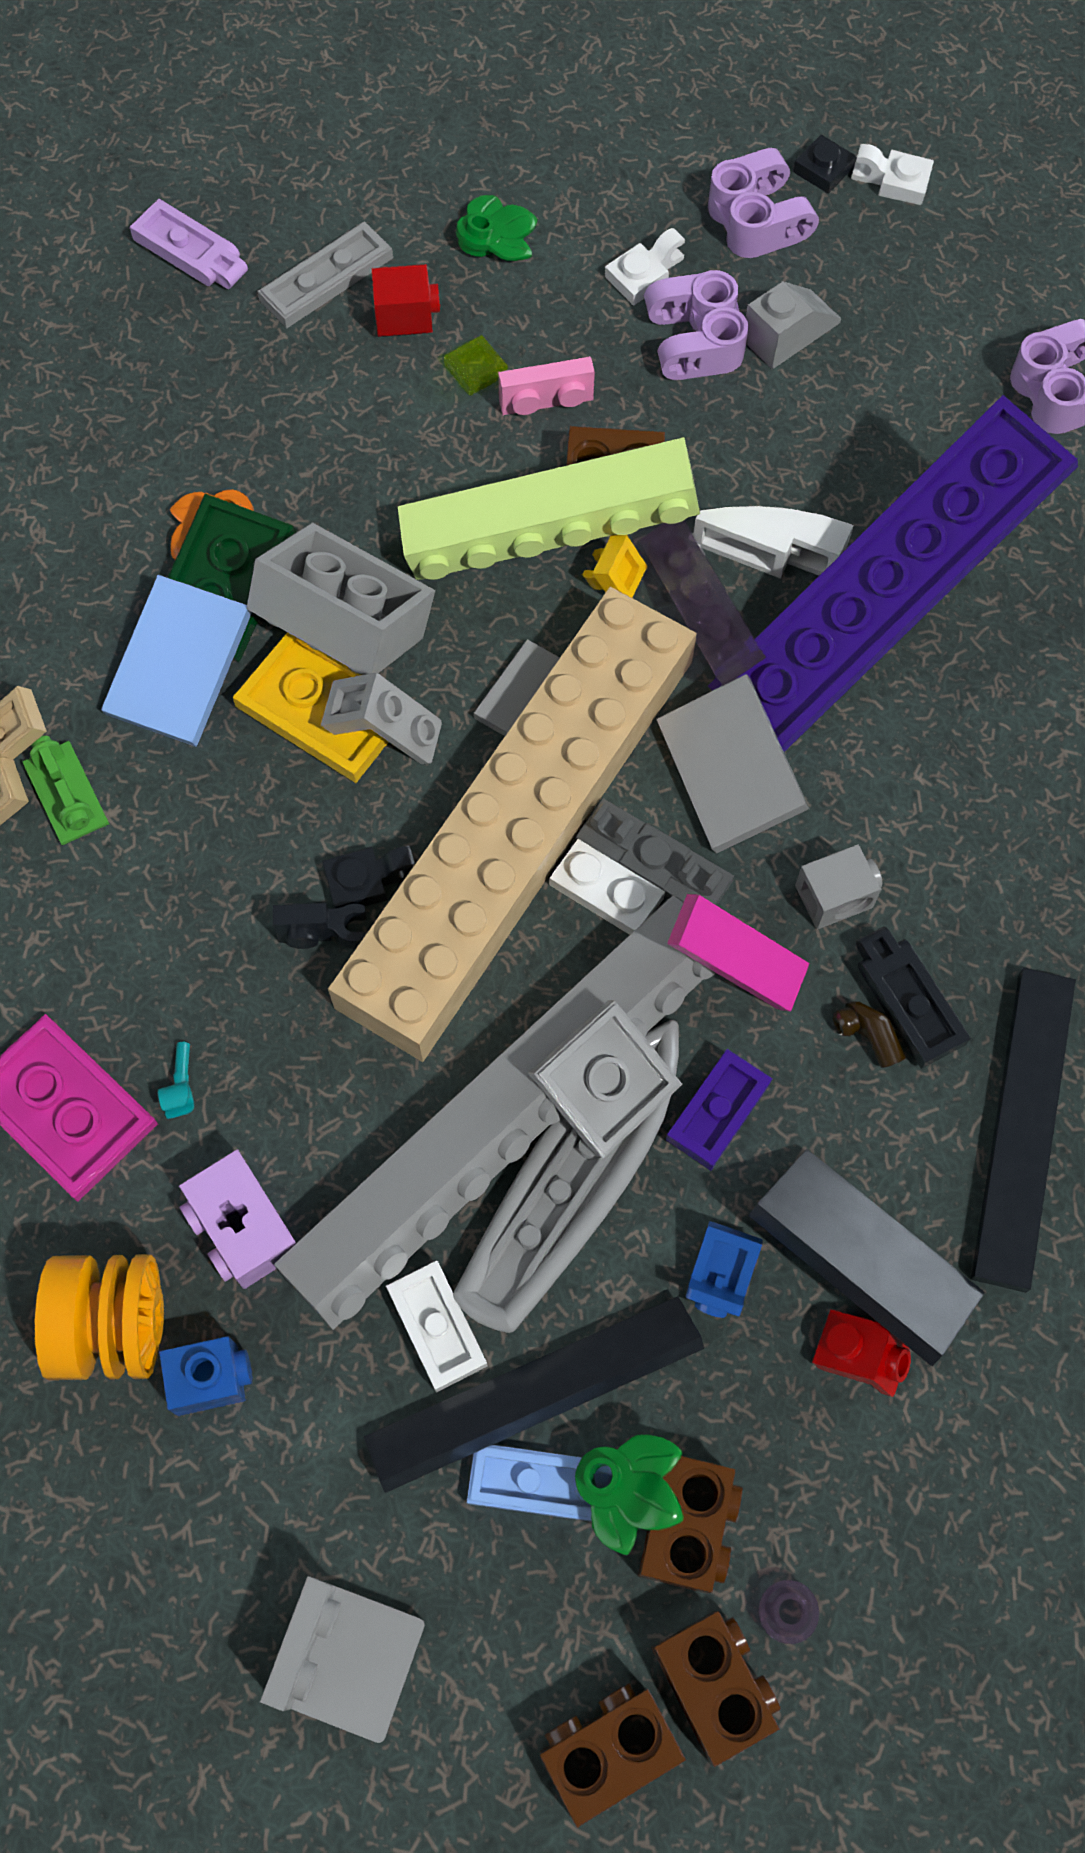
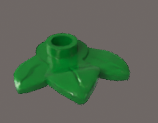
M482 195L473 199L468 204L466 215L457 222L456 236L458 244L464 252L472 256L482 257L492 252L504 260L518 261L529 259L532 257V251L523 238L534 231L538 219L532 212L522 206L506 205L503 207L497 196Z
M648 1434L636 1435L618 1449L606 1446L594 1448L587 1452L579 1461L575 1473L577 1490L584 1501L591 1505L592 1528L596 1536L609 1549L628 1555L634 1546L638 1528L644 1530H663L681 1524L684 1520L677 1496L668 1482L663 1479L677 1465L683 1454L682 1450L673 1442ZM609 1466L612 1471V1480L608 1486L598 1488L594 1479L595 1473L600 1467Z

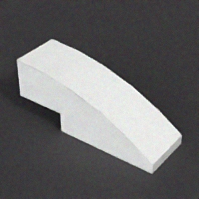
M764 506L723 507L700 511V515H697L695 519L692 544L778 578H781L787 564L816 575H821L847 549L853 525L824 515L794 509Z

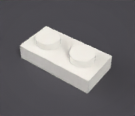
M577 839L549 878V885L629 935L655 912L664 899L665 891Z
M438 1261L386 1286L436 1392L488 1366L460 1306L453 1298V1292Z

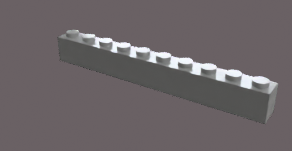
M675 896L668 899L274 1264L296 1292L332 1330L343 1320L357 1314L369 1295L385 1280L398 1275L405 1267L408 1259L426 1241L439 1236L447 1227L449 1220L469 1201L479 1198L488 1188L490 1181L509 1163L519 1160L528 1150L530 1143L549 1125L559 1122L564 1117L528 1074L538 1063L608 1000H615L642 1035L646 1037L647 1032L665 1015L674 1013L681 1006L685 996L703 979H708L715 974L714 971L667 944L682 908V901Z

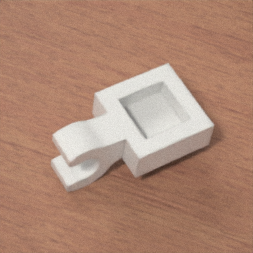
M861 144L851 179L881 185L879 196L922 205L934 160L892 149L889 158L886 159L877 147L870 144Z
M674 228L668 229L657 239L650 251L639 243L606 265L605 277L634 306L644 299V293L652 283L668 278L669 271L667 269L684 259V254L677 248L685 243V239Z

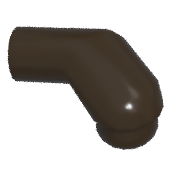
M860 1001L846 1003L845 1008L839 1009L833 1014V1023L840 1035L851 1036L858 1032L868 1038L881 1068L889 1067L906 1058L890 1020L881 1012Z

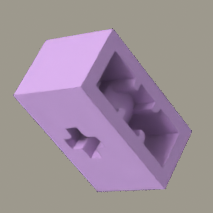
M238 1149L179 1185L188 1200L179 1208L196 1235L205 1230L209 1234L216 1248L207 1254L225 1282L235 1277L242 1288L246 1289L277 1269L274 1264L296 1244ZM235 1212L242 1218V1223L245 1226L238 1233H235L230 1227V1222L227 1218Z

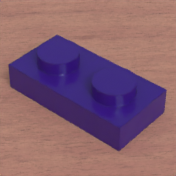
M727 1049L667 1134L666 1141L712 1171L770 1086L773 1078Z

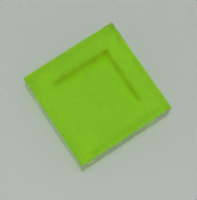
M483 335L444 355L445 367L469 396L498 381V372L508 371V365Z

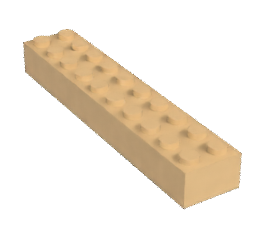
M609 587L328 988L334 1009L421 1062H424L691 665L696 632L622 592Z

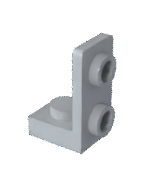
M377 672L334 680L321 722V726L334 735L371 729L420 764L432 762L442 725L440 718Z

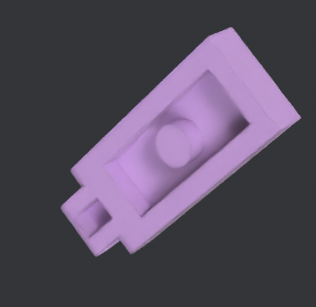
M158 199L130 226L134 241L206 286H211L215 281L221 286L230 289L248 271V267L239 257L240 253L235 245L161 199Z

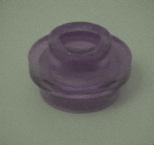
M783 1580L772 1584L765 1590L759 1602L758 1614L763 1629L771 1638L784 1644H796L809 1638L815 1631L819 1621V1606L814 1594L805 1585L793 1580ZM787 1599L796 1602L800 1609L799 1619L791 1625L782 1621L779 1615V1607Z

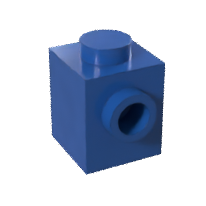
M229 1336L159 1351L167 1409L173 1414L181 1416L246 1401L244 1386L253 1383L249 1355L246 1349L238 1351L237 1344Z

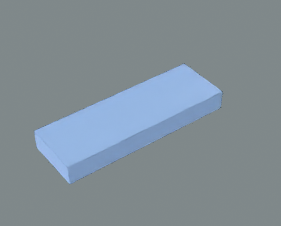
M496 1445L488 1446L474 1453L467 1504L592 1522L591 1505L580 1496L575 1483L576 1468L581 1457ZM602 1466L596 1471L594 1479L598 1488H604L610 1484L612 1471L609 1466Z

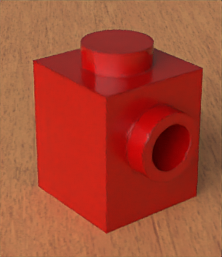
M427 264L372 268L378 337L433 333L431 313H440L438 283L429 284Z

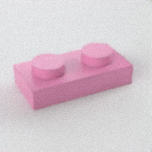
M591 357L498 372L499 402L502 414L517 413L528 415L536 412L538 409L561 405L564 407H575L584 401L593 400L595 371Z

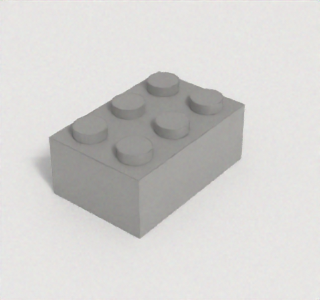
M311 523L255 559L247 610L265 619L269 624L279 627L304 641L311 648L319 650L348 666L353 672L366 675L381 672L423 639L436 590L322 527Z

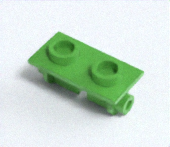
M41 736L31 744V758L22 762L61 845L63 846L108 825L109 822L70 741L59 745L58 742L52 741L49 736Z

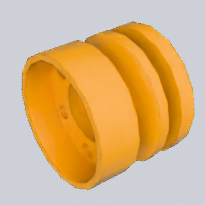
M91 1255L52 1256L48 1259L41 1273L35 1311V1347L38 1366L42 1376L47 1380H87L93 1373L99 1355L104 1375L109 1379H120L125 1369H127L128 1375L133 1379H148L154 1371L164 1324V1301L156 1259L152 1255H136L131 1260L129 1266L127 1259L123 1255H113L107 1262L102 1280L96 1260Z

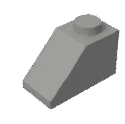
M782 281L748 304L746 320L748 322L746 345L771 369H774L841 322V317L811 289Z

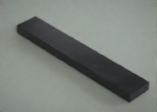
M1024 967L1019 973L971 1280L1024 1293L1031 1290L1076 979Z
M679 1296L363 1437L384 1492L387 1493L704 1349L703 1340Z

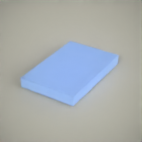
M158 575L101 711L107 716L197 747L252 612L247 610V605Z

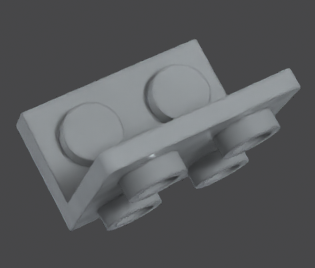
M307 1577L260 1702L281 1711L295 1710L368 1740L381 1743L386 1738L421 1639L425 1622L418 1617L324 1581Z

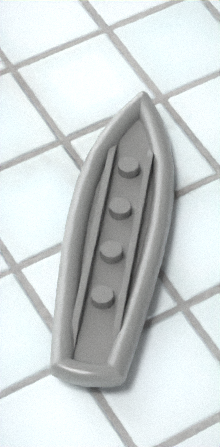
M669 1020L649 1030L645 1038L676 1076L679 1058V1025L677 1021ZM671 1095L604 1158L597 1157L565 1117L545 1129L499 1205L454 1290V1300L468 1316L486 1327L505 1333H512L518 1328L582 1249L630 1183L659 1131Z

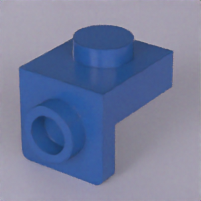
M709 1221L685 1297L695 1301L694 1306L708 1315L724 1318L727 1316V1313L740 1316L763 1239Z

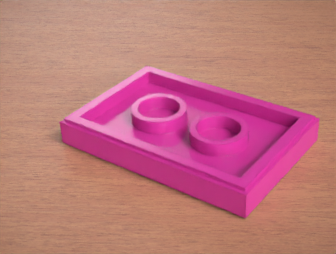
M46 1014L0 1055V1126L77 1202L158 1125L157 1121Z

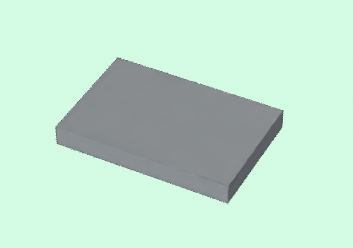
M747 674L656 719L711 848L715 853H719L809 809L754 685Z

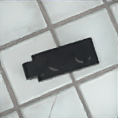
M883 926L856 940L857 949L864 959L858 962L861 975L921 1069L967 1045L971 1039L906 939L896 942L889 929Z

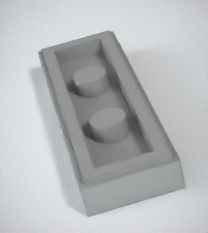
M364 221L258 290L259 301L288 328L372 273V268H379L393 259L392 248Z

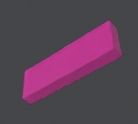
M687 894L667 942L668 945L782 1011L791 1012L810 964L704 897L696 894Z

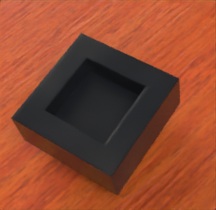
M821 134L795 160L793 173L829 194L854 168L856 155Z

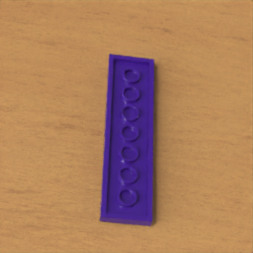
M1002 395L753 640L708 687L713 691L747 674L754 685L783 752H785L1078 467L1077 458Z

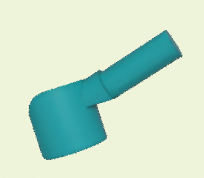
M178 1042L176 1046L175 1071L173 1074L175 1084L158 1089L160 1106L165 1111L167 1119L189 1114L194 1109V1099L188 1075L190 1044L187 1042Z

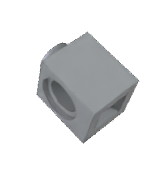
M858 844L801 866L795 887L818 930L872 909L882 890V877L876 863L872 859L866 860Z

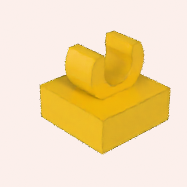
M611 535L605 548L596 549L592 554L597 561L594 570H584L582 575L595 590L603 589L606 593L609 587H612L633 598L647 569V564L628 535Z

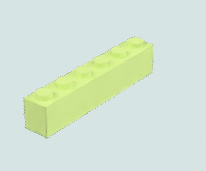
M684 437L398 506L403 553L416 580L440 579L452 572L470 568H487L499 561L516 557H534L546 550L563 546H581L593 539L615 534L628 535L640 528L662 523L675 524L685 520L687 517L700 515Z

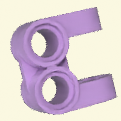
M767 148L735 159L724 160L717 164L712 172L708 211L715 221L724 225L727 230L726 242L728 248L740 257H758L797 244L812 235L819 224V217L807 198L800 196L774 204L766 196L779 190L786 183L790 175L787 163L781 153L775 148Z
M710 270L700 274L665 278L652 283L646 289L644 299L649 319L653 323L667 325L689 321L692 328L696 330V332L671 336L659 345L658 356L663 375L666 378L683 380L724 374L734 371L741 365L745 353L748 322L739 311L737 303L738 285L735 279L728 273Z
M1083 319L1074 320L1027 336L1020 346L1011 370L1010 381L1012 386L1018 393L1031 399L1033 403L1031 412L1033 421L1048 433L1060 434L1085 426V376L1075 369L1067 368L1085 359V320Z

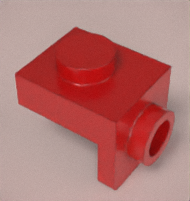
M830 1309L812 1363L823 1371L870 1384L881 1394L893 1397L898 1383L903 1382L908 1375L911 1365V1353L909 1347L878 1322Z

